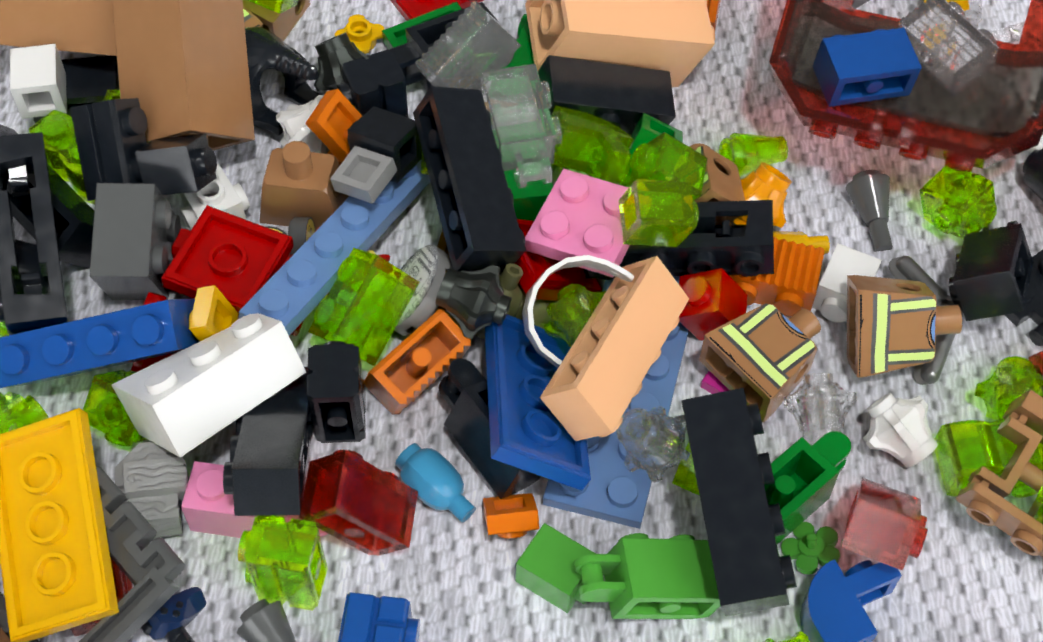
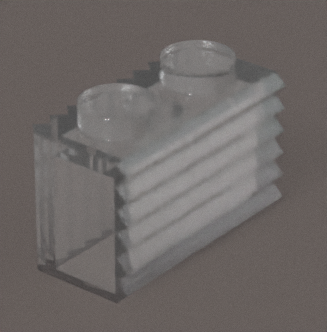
M927 0L899 21L898 28H905L921 67L926 70L927 74H931L932 78L937 80L939 85H943L944 89L949 91L951 96L958 95L994 67L1000 49L994 36L984 28L978 29L966 19L962 7L954 1Z
M477 1L471 2L470 8L465 9L464 14L459 15L457 21H453L452 27L447 28L446 33L440 35V40L434 41V46L428 47V52L423 53L422 58L416 60V67L433 86L477 89L482 92L484 84L499 69L506 67L512 61L514 53L522 45Z

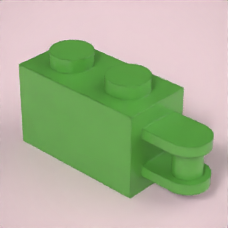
M643 533L629 534L620 538L618 543L607 554L584 555L574 561L575 572L581 574L583 586L579 588L580 600L585 602H609L612 619H697L709 617L721 606L708 540H695V537L692 535L684 534L669 539L649 538L648 535Z

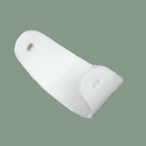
M590 255L568 257L548 268L527 291L522 310L525 335L536 352L557 368L562 363V360L543 346L534 329V302L539 287L549 275L564 268L582 266L604 271L628 282L633 281L635 277L633 274L608 260Z

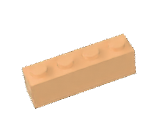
M658 256L622 267L635 276L633 281L628 282L618 277L614 278L540 396V399L575 441L597 436L603 438L619 428L623 421L622 416L632 398L641 390L642 381L649 368L660 357L661 348L668 335L679 324V316L689 298Z

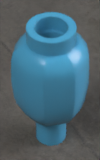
M413 443L398 456L395 465L401 470V481L424 504L435 510H449L462 523L473 515L476 507L463 496L464 483L461 475L438 451L432 448L422 449L417 443Z

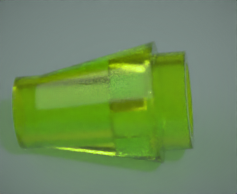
M732 133L729 138H724L721 141L719 154L734 162L738 167L739 175L742 176L753 170L756 171L761 162L771 165L786 161L788 145L783 136L772 137Z

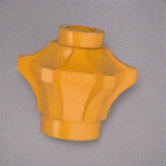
M761 162L756 171L753 170L745 178L740 179L745 201L773 200V226L782 228L786 223L784 214L786 190L792 181L778 169ZM739 216L733 222L736 225H746L748 216Z

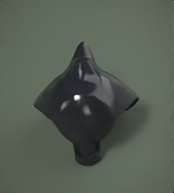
M247 27L245 28L253 124L255 127L269 130L279 136L284 131L276 120L278 112L267 107L262 99L260 91L262 73L267 69L281 71L285 78L284 95L296 105L306 104L314 100L318 95H321L312 90L306 80L313 81L318 79L319 73L314 65H311L300 53L284 43L275 34L263 28Z

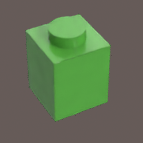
M544 523L516 562V582L564 612L569 613L576 601L582 604L586 603L580 600L579 588L583 586L581 574L575 572L574 561L581 556L596 553Z

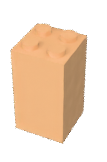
M527 0L525 3L536 73L546 58L552 55L670 71L672 87H679L715 45V30L710 23L707 0Z

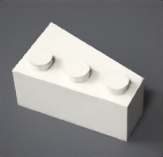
M257 313L241 317L231 327L112 384V387L138 434L181 458L305 374L306 370L282 321Z

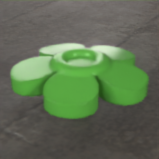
M802 522L793 530L795 538H787L782 541L781 550L783 556L790 555L791 560L797 559L796 569L803 574L816 573L818 563L824 566L834 559L837 564L840 561V552L835 548L838 543V534L831 527L824 526L815 534L814 526L811 523Z

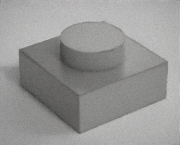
M354 146L330 180L335 191L373 204L395 175L397 168L393 158Z

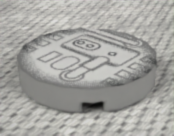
M427 245L420 248L407 260L391 284L384 301L382 318L385 326L404 336L410 334L411 326L417 329L436 312L439 306L435 304L445 271H448L449 268L453 269L449 254L436 246Z

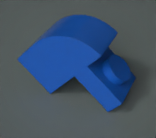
M890 557L874 565L871 560L860 562L847 570L845 574H843L835 559L825 564L815 574L801 606L800 623L806 641L873 642L878 632L863 606L893 592L902 575L892 558Z

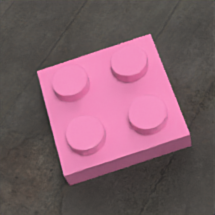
M563 168L525 237L526 251L558 261L568 257L590 255L608 260L620 266L651 205L650 194ZM584 266L580 267V268H583V269H586V270H589V271H593V272H596V273H599V274H602V275H605V276H609V277H612V278L614 277L613 275H611V274H609V273H606V272H604V271H600V270H596V269H592V268H588V267H584Z

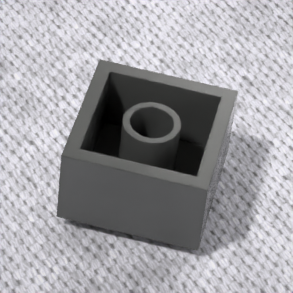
M97 183L89 276L112 300H145L149 292L166 296L168 300L170 289L163 287L161 277L173 260L172 245L181 230V221L179 215H175L172 210L170 201L163 197L155 184Z

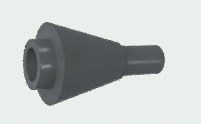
M877 170L861 171L853 176V180L846 186V191L864 223L870 229L875 252L891 250L893 245L887 225L889 221L890 177L879 173Z
M262 599L250 606L240 616L243 624L238 628L237 634L247 642H296L281 601L269 604L266 599Z

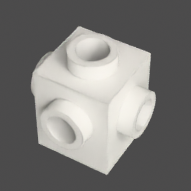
M219 163L215 172V180L198 192L180 194L184 207L179 210L189 230H192L207 205L247 220L244 210L250 208L248 198L239 183L232 186Z

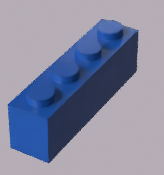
M195 299L164 300L0 337V388L49 381L169 355L200 342L189 330V315L193 310Z

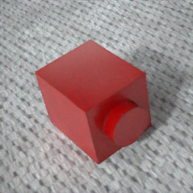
M722 268L680 276L679 285L689 300L679 316V322L698 340L703 341L704 336L708 332L746 313L748 295Z

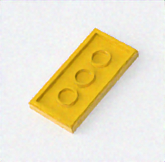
M80 408L0 434V565L10 642H29L119 613L88 413Z

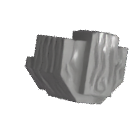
M153 442L138 443L115 467V484L126 496L123 503L131 502L157 531L153 540L159 537L182 535L179 501H183L189 481L186 462L183 456L181 458L177 457Z

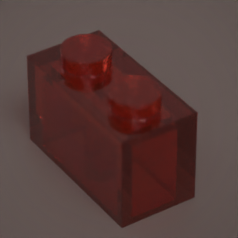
M337 450L331 455L310 461L299 518L368 555L379 556L410 547L418 491L399 481L397 475L382 471L366 462L359 453L351 450Z
M861 478L844 525L841 548L903 571L908 556L916 559L919 557L928 529L925 528L927 517L921 515V499Z

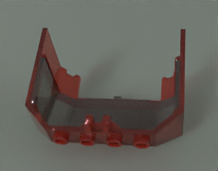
M855 0L786 1L769 63L777 86L803 126L809 127V133L827 139H835L836 134L853 137L854 144L873 150H879L881 144L898 148L899 155L918 161H925L927 156L944 159L946 167L963 172H972L973 167L984 169L1039 144L1043 135V0H1031L1019 44H1011L943 29L941 24L928 21L925 25L853 8ZM904 27L922 67L910 95L828 107L812 67L822 39L840 34L851 35L872 32L877 29L888 30Z

